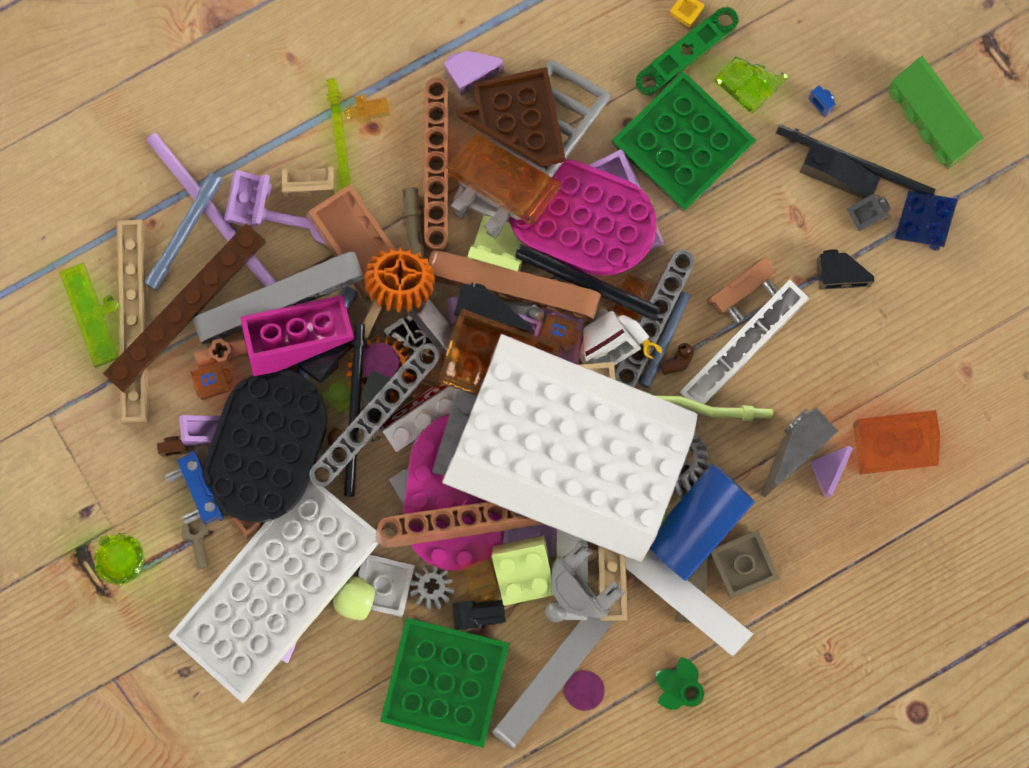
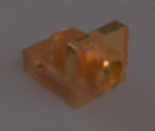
M627 274L621 289L645 300L651 283ZM615 303L614 312L637 320L638 313Z

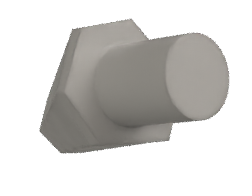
M505 302L509 308L518 314L537 321H541L544 318V313L533 303Z

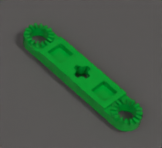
M722 7L702 21L637 74L635 82L637 90L646 96L657 93L736 29L738 24L737 12L733 8ZM722 15H728L733 22L725 27L720 24L718 18ZM683 46L685 48H693L691 51V56L689 54H681L683 51ZM650 76L654 78L656 84L652 88H645L641 84L642 78Z

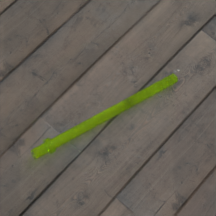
M329 78L326 80L328 88L326 99L330 102L342 190L351 184L339 101L342 97L341 93L338 92L337 79Z

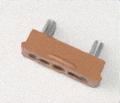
M764 257L708 298V304H712L719 314L727 310L734 321L740 323L743 320V316L734 304L761 284L764 285L772 297L779 291L770 280V277L776 272L768 263L769 258Z

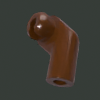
M680 344L673 360L660 363L663 375L687 369L693 358V350L690 344Z

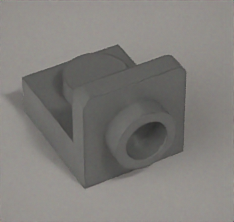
M872 194L847 208L858 231H863L882 219L891 217L888 212L891 210L888 201L884 196L880 197L879 194Z

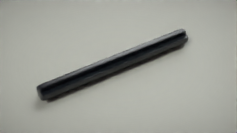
M520 244L516 251V258L574 285L600 293L601 297L644 317L655 320L659 314V306L528 246Z

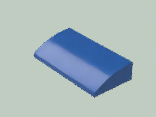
M712 464L661 522L657 535L649 549L680 578L687 581L752 507L755 501L722 468Z

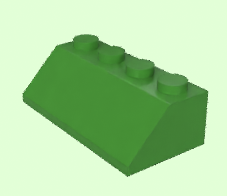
M923 56L919 57L892 80L888 87L890 97L895 103L901 105L906 119L911 124H915L923 142L930 144L935 151L934 156L937 161L942 165L944 164L947 169L971 154L984 138Z

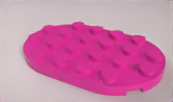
M569 159L562 163L522 219L516 220L511 216L509 217L513 233L523 245L582 272L601 276L621 273L639 263L651 249L657 231L654 208L649 197L641 188L630 181ZM528 170L518 180L532 188L540 176ZM512 189L508 203L517 208L525 196Z
M449 414L443 415L430 423L420 432L413 444L409 459L402 515L488 502L443 484L444 476L432 473ZM494 512L487 514L493 521L500 520L499 515ZM464 516L461 518L464 524H474L471 517ZM443 520L435 522L436 526L440 529L448 527L447 523ZM417 524L408 526L414 533L422 531L421 527ZM504 531L412 544L411 547L419 557L433 566L436 565L438 568L452 571L466 570L482 564L492 556L493 546L501 545L504 539Z

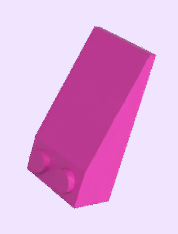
M343 295L240 317L253 377L280 371L354 339Z

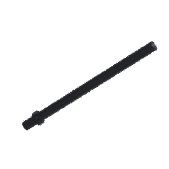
M780 124L776 134L790 139V143L794 144V142L810 148L813 141L840 152L881 178L929 198H932L935 193V188L802 134L797 128L793 130Z
M355 323L354 339L351 340L353 345L349 425L360 414L364 345H367V340H364L365 324ZM353 428L351 433L356 441H358L359 428ZM357 454L346 466L344 496H355Z

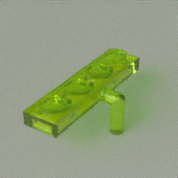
M84 263L60 271L59 274L93 366L97 368L115 361L119 355L104 315L116 311L119 308L118 302L112 296L107 295L103 299L104 304L100 305Z

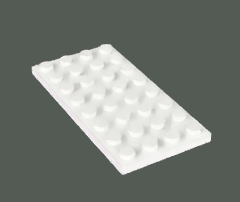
M309 480L306 491L298 504L287 514L266 522L177 625L169 637L239 701L245 703L379 544L376 540L377 531L324 487L316 486Z

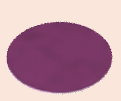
M374 343L364 349L362 373L367 378L371 370L388 378H391L396 373L399 359L396 351L391 346L384 343Z
M578 671L571 675L566 682V699L571 706L578 710L587 711L594 709L601 703L604 697V684L600 677L591 671Z

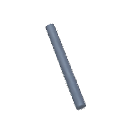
M682 291L658 343L662 348V353L655 349L654 359L650 360L640 382V385L650 388L691 297L687 292Z

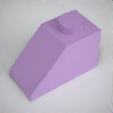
M465 50L460 54L456 52L450 55L444 63V69L460 96L473 89L474 82L488 80L502 72L503 61L498 57Z

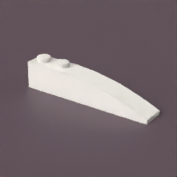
M789 280L680 393L685 398L705 404L809 300V297Z

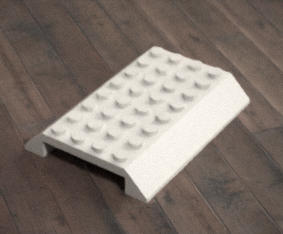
M501 334L481 389L442 483L642 562L662 522L694 437L698 414Z

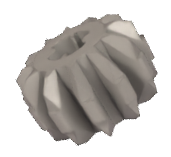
M425 565L423 566L424 576L420 572L415 571L414 575L420 581H410L411 586L418 587V589L411 591L410 594L412 597L421 594L416 601L418 605H421L426 599V609L430 610L432 601H435L437 609H440V598L446 603L450 602V599L444 594L445 592L454 593L455 590L453 588L446 587V585L453 583L454 580L453 578L443 580L448 570L444 569L438 575L439 568L436 565L433 566L432 573L429 572L428 566ZM431 580L437 581L436 585H439V590H434L433 594H429V590L425 589V585L430 584Z

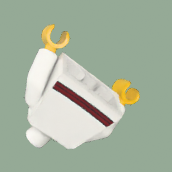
M601 309L596 311L595 321L583 329V341L579 351V358L582 364L614 362V365L639 351L641 349L640 344L644 346V355L651 359L654 358L650 355V349L655 346L656 350L662 353V348L648 340L649 335L637 321L625 315L618 316L614 311L608 312Z

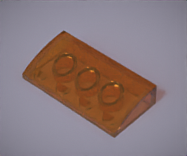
M480 134L470 139L446 166L451 177L532 226L562 186L557 180Z

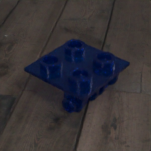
M908 191L895 239L930 245L929 248L931 250L939 251L940 247L945 246L958 199Z

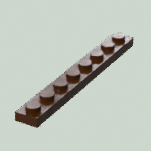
M246 223L103 374L124 393L266 243L265 239Z

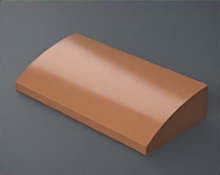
M351 184L315 206L306 214L334 257L355 252L363 275L366 274L367 264L370 263L373 256L378 257L380 250L387 253V250L391 247L393 251H396ZM364 278L353 284L363 300L370 297V293H366Z

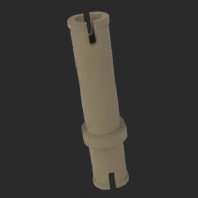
M405 188L402 190L405 207L403 218L406 219L409 249L411 248L412 254L420 252L422 259H425L421 223L423 210L420 209L418 188Z

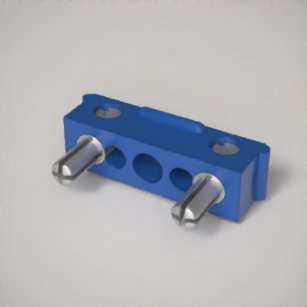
M190 451V455L177 460L180 466L179 469L165 475L168 483L184 477L197 506V510L182 516L183 522L188 524L202 518V521L207 525L218 519L222 521L224 515L222 510L213 501L215 498L210 486H206L204 468L194 451Z

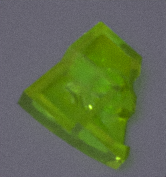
M736 56L719 71L715 82L753 114L786 81L788 76L782 72L780 75L765 71V66L751 64L747 60Z

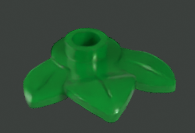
M681 657L676 671L665 669L656 672L657 684L664 691L658 699V703L664 708L676 710L683 705L694 707L702 702L704 689L698 682L699 673L696 666L688 659ZM688 688H692L695 691V697L692 699L686 696Z

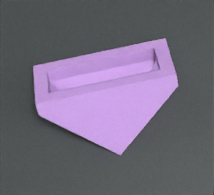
M179 416L182 443L187 447L211 444L220 416Z
M844 447L810 462L824 497L829 498L833 495L853 450L852 447Z

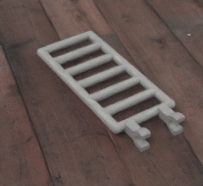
M550 60L544 66L548 68L549 77L555 72L598 97L589 109L551 87L555 101L584 117L576 129L558 119L560 132L569 136L563 145L565 158H567L610 100L611 95L608 91L554 60ZM490 138L459 180V184L465 188V191L452 203L451 207L455 209L453 213L462 219L477 196L499 209L484 226L487 229V235L496 239L510 216L516 220L523 218L562 163L549 165L547 168L540 167L493 138ZM494 150H497L540 177L531 188L487 162V159ZM480 169L524 195L525 197L517 208L473 182L472 180Z

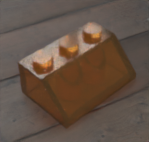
M936 410L860 418L853 423L860 475L939 465L940 431Z

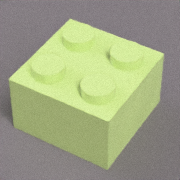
M544 535L493 546L492 559L504 606L553 595L552 566Z

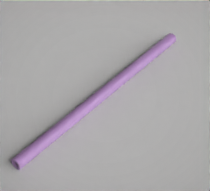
M151 134L146 141L195 200L201 187L158 134ZM210 200L203 212L224 238L229 241L237 232L229 222L224 221V216ZM255 254L246 263L264 287L277 282Z

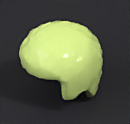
M351 576L333 597L334 609L343 617L359 621L364 620L373 605L375 589L365 579Z

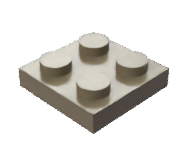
M758 530L718 546L710 553L730 600L780 579Z

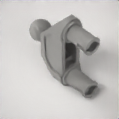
M579 541L566 556H559L553 563L552 594L559 602H552L546 607L545 615L551 622L557 623L562 621L566 616V611L569 614L604 619L608 615L609 608L625 594L623 589L618 590L620 585L612 581L597 597L576 572V567L591 555L592 551L589 548L586 550L588 546L582 541Z

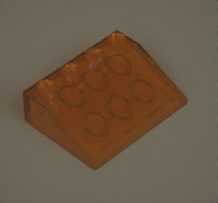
M461 309L451 329L437 382L478 396L501 334L554 356H557L560 345Z

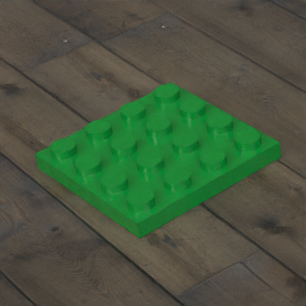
M682 71L612 139L611 143L618 150L622 149L627 158L672 202L685 212L755 144L756 139Z
M406 618L380 722L484 748L509 643Z

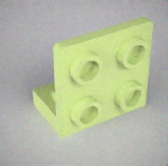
M484 215L474 246L470 247L468 258L520 271L523 261L516 258L515 254L522 243L513 233L510 222H505L501 232L494 239L487 235V229L484 227L492 217Z

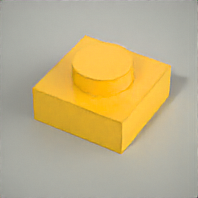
M678 0L670 10L669 15L691 28L704 10L705 5L698 0Z

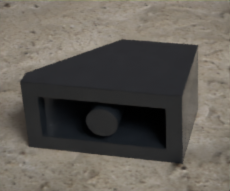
M836 249L823 251V254H820L816 260L819 290L870 287L875 281L874 276L850 255L839 253Z

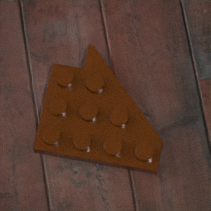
M547 67L474 82L473 88L476 105L456 109L457 118L540 167L566 162Z

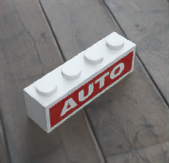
M457 372L394 412L380 427L396 452L416 440L420 432L434 420L443 415L450 414L457 391L475 396Z

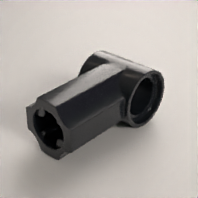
M502 600L452 603L455 630L478 628V625L506 622L505 608Z

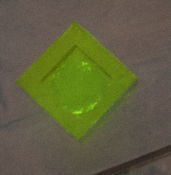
M337 377L323 393L322 398L342 414L350 405L351 387L341 378Z

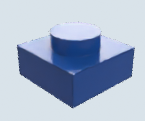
M820 85L811 91L808 98L824 117L830 114L836 105L831 92L823 89Z

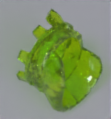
M118 533L113 536L105 535L100 538L98 542L99 547L96 553H94V560L96 562L94 568L98 577L113 585H123L134 580L140 574V569H142L143 563H145L143 548L139 540L133 536H126L125 533Z

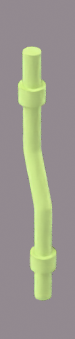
M655 396L711 418H740L741 421L773 418V409L754 408L747 405H742L740 408L711 407L682 396Z

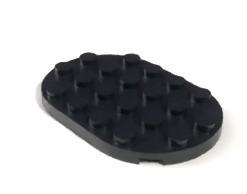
M287 369L254 377L252 375L239 382L228 396L204 465L206 486L211 488L215 498L213 501L228 515L245 522H268L287 514L303 497L310 480V470L316 463L327 430V410L324 400L316 387L308 379Z

